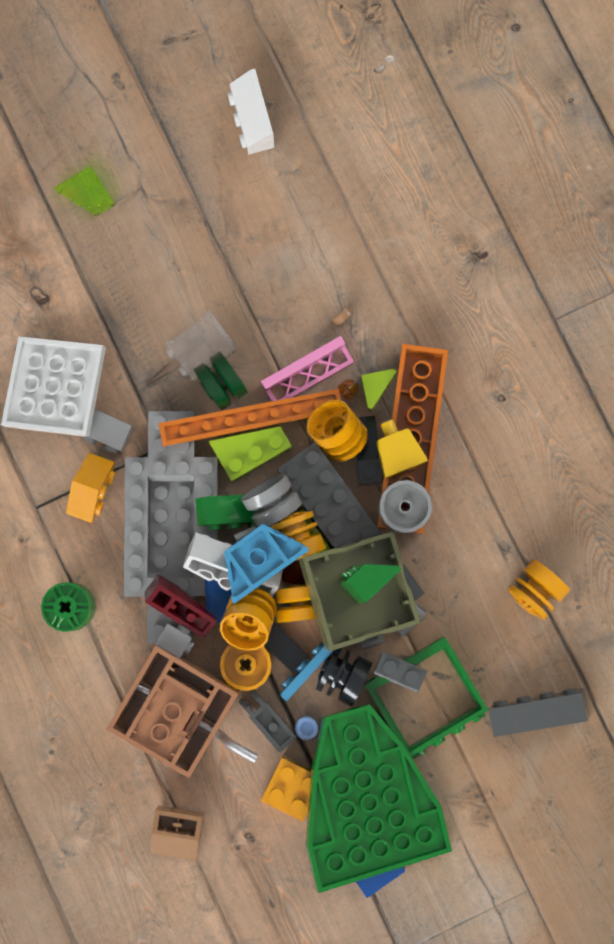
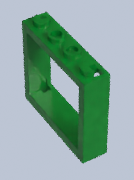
M444 636L407 657L404 661L417 665L437 652L444 650L476 706L414 744L408 746L376 691L377 688L389 682V680L377 675L364 683L390 729L403 743L413 759L423 755L426 752L424 749L428 746L433 745V747H436L446 740L444 737L448 734L453 733V735H456L466 728L464 725L468 722L473 721V723L480 721L481 718L486 716L484 713L488 711L487 706Z

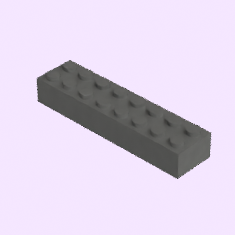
M316 442L277 469L279 474L287 475L292 484L290 487L291 491L297 492L307 512L313 511L314 516L311 518L314 522H317L318 528L333 549L382 534ZM403 564L404 576L415 601L425 593Z

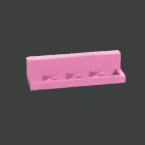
M339 336L261 381V384L271 401H276L271 389L278 385L287 387L286 395L279 400L292 398L348 367L354 361L345 347L343 338ZM339 350L343 352L347 359L346 362L340 365L330 363L332 355ZM329 357L328 362L323 361L325 358ZM317 363L327 365L325 374L321 376L311 374L313 365ZM329 366L335 367L332 370L328 371ZM309 368V372H308V373L303 372L304 370H306V369ZM297 374L307 376L306 383L302 387L291 385L293 377ZM310 377H311V378H315L314 380H312L311 382H309V378H310ZM290 388L295 389V391L289 394Z

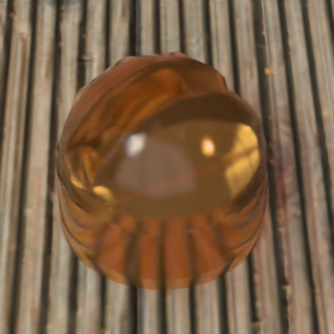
M352 379L344 380L338 385L339 392L345 399H351L358 392V384L354 383Z

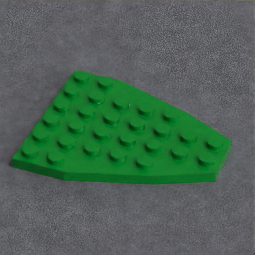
M370 704L325 715L322 718L311 769L306 848L318 893L452 852L439 801L403 743Z

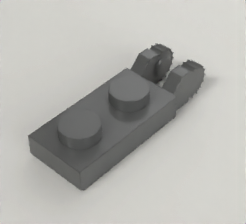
M253 689L250 691L251 696L261 707L254 712L247 700L242 698L239 700V703L250 715L249 718L280 753L297 736L267 701L265 702L258 692Z

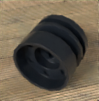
M342 648L333 650L325 659L318 674L316 690L321 692L324 685L328 683L330 686L326 695L330 696L335 688L340 689L338 700L352 707L366 681L372 662L358 656L353 664L348 662L350 651L347 650L343 658L340 659L338 656Z

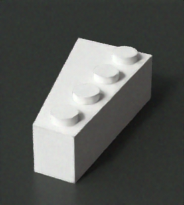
M196 533L189 545L183 568L208 581L213 579L218 581L220 587L228 591L231 589L228 580V567L224 551L232 545L212 539L207 535ZM283 570L257 588L266 591L273 597L279 588Z

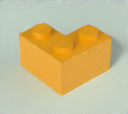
M88 453L72 480L66 514L90 523L93 522L96 515H101L105 504L101 501L107 493V485H112L116 476V472L113 471L114 461Z

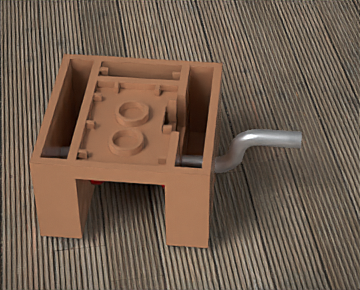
M155 645L106 729L187 778H190L214 737L220 740L228 749L252 763L258 757L256 753L235 742L219 729L241 690L233 688L226 681L183 656L178 658L158 645Z

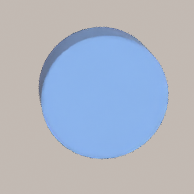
M310 716L299 718L295 725L297 736L303 740L313 739L318 733L317 721Z

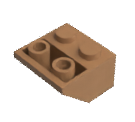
M158 805L155 810L150 853L197 860L204 813Z

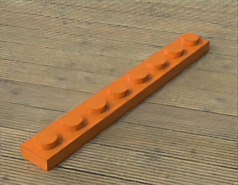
M339 389L158 423L162 446H171L309 419L312 412L320 404L329 400H341Z

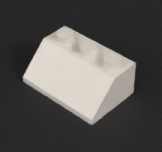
M252 69L230 83L231 92L227 93L230 106L235 105L237 113L233 114L236 127L241 126L243 133L239 135L242 149L247 147L248 155L274 148V136L256 70Z

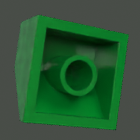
M355 564L341 574L343 579L339 584L357 604L366 603L401 568L394 565L363 564L357 566Z

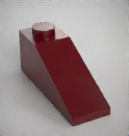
M157 574L145 591L146 604L203 639L217 622V618L180 587Z

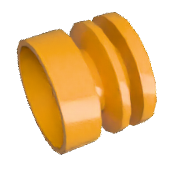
M336 399L320 404L312 412L307 422L308 434L331 460L337 462L347 461L361 452L367 442V428L344 401Z
M313 511L296 512L270 525V527L279 530V532L310 549L298 559L326 549L321 534L310 535L309 530L317 526V522L306 525L305 520L314 516Z
M532 559L523 569L524 574L529 580L526 582L516 577L515 582L521 589L510 584L507 590L524 610L545 621L548 615L542 607L553 612L554 607L548 600L552 598L555 601L561 602L571 590L546 566Z
M256 588L235 604H233L230 596L220 623L222 637L228 644L241 650L250 651L263 647L268 641L276 616L277 605L275 600L269 593L260 588Z

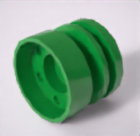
M69 582L56 584L48 589L42 599V616L46 623L57 631L69 632L80 630L87 626L95 615V597L82 584ZM63 603H71L69 607L71 611L64 612L65 606Z

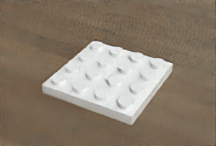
M18 336L1 425L9 428L89 437L106 347L97 344Z

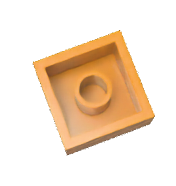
M282 755L262 795L261 801L304 822L309 807L311 769Z

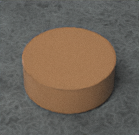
M348 306L332 321L336 326H340L354 314V310Z

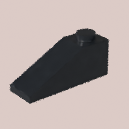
M375 416L358 417L367 428L368 433L365 446L356 455L358 485L382 484V469L377 447L378 436Z

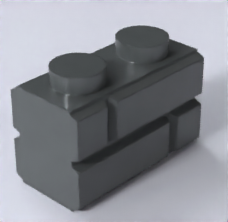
M382 651L373 673L418 693L427 671Z

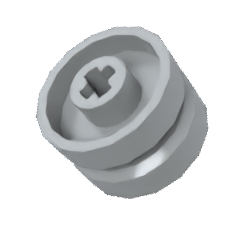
M279 474L262 482L241 498L248 511L256 510L251 518L257 528L262 524L270 526L287 517L301 506L302 501L297 492L289 491L292 484L286 474Z
M410 480L397 481L390 485L381 495L378 504L379 516L383 524L391 531L400 534L412 533L423 527L429 520L432 511L431 498L427 490L419 483ZM402 503H408L410 505L408 511H403L401 509Z

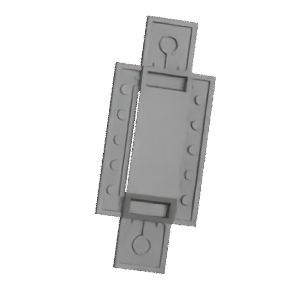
M148 411V457H125L124 597L145 596L146 589L157 574L180 587L194 600L195 596H206L204 578L183 568L189 545L196 533L218 540V530L207 531L206 526L198 527L195 503L197 498L218 496V457H195V441L163 447L158 423L195 416V411ZM149 481H150V560H149V573H148V557H149ZM148 604L147 643H156L167 623L170 622L175 626H178L179 623Z

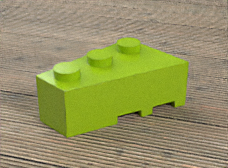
M281 427L209 441L232 483L292 450V446Z

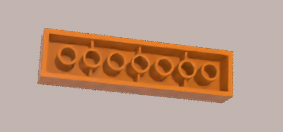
M402 344L391 420L394 419L398 432L409 428L428 461L386 479L383 475L380 498L390 485L404 480L419 483L429 494L448 350ZM402 503L401 509L403 511H408L410 505L408 503ZM378 510L377 528L390 530L383 524ZM424 526L412 532V534L422 535L424 533Z

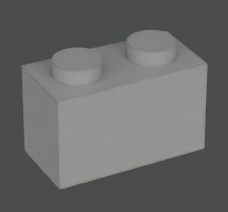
M94 409L90 436L83 437L82 440L93 445L96 442L105 445L103 449L113 454H116L117 451L124 453L134 427Z

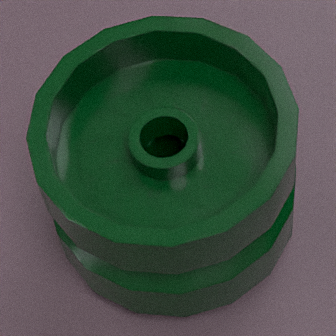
M219 351L210 357V363L215 369L214 373L204 363L195 367L193 371L201 381L200 385L206 394L223 411L231 405V399L226 390L229 389L231 394L237 399L245 396L248 391L229 362Z

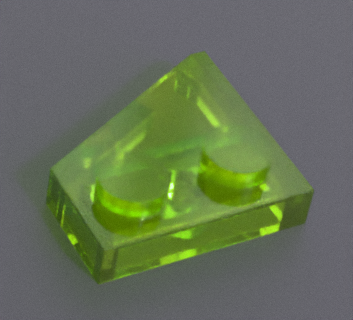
M91 165L54 187L58 194L68 198L74 204L86 209L87 212L96 217L115 206Z

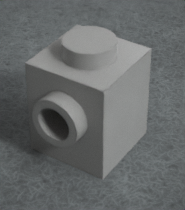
M169 622L155 644L181 658L183 654L188 656L195 643L191 642L194 636L189 634L190 630L180 624L175 626Z

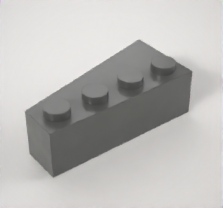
M575 687L564 689L563 692L555 694L553 692L539 694L540 697L530 698V696L518 697L515 702L507 703V700L493 702L494 706H491L488 711L494 737L588 721L590 713L585 689H577Z

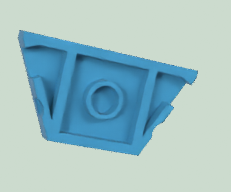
M266 524L256 528L224 551L233 604L310 549Z

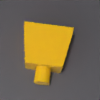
M394 419L381 424L385 437L377 440V447L385 479L428 461L409 428L398 432Z

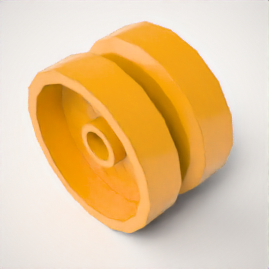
M306 584L288 586L287 589H278L275 592L274 598L276 603H290V607L277 610V623L316 619Z
M229 645L221 655L220 669L222 677L227 684L237 690L249 691L257 689L265 683L271 673V654L265 645L257 650L250 651L237 649ZM243 660H250V667L244 668L242 665Z

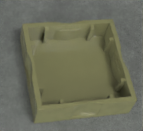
M393 531L299 559L326 651H333L377 635L391 633L421 623L412 591L404 576L403 561ZM355 564L357 566L363 564L394 565L401 568L366 603L357 604L339 584L343 579L341 574Z

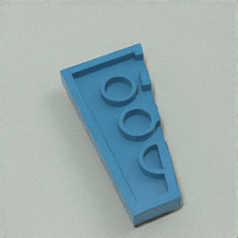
M320 642L311 652L313 656L308 661L304 659L296 668L299 672L294 677L289 676L281 686L284 689L280 694L283 699L288 701L330 655L332 651H326L324 643Z

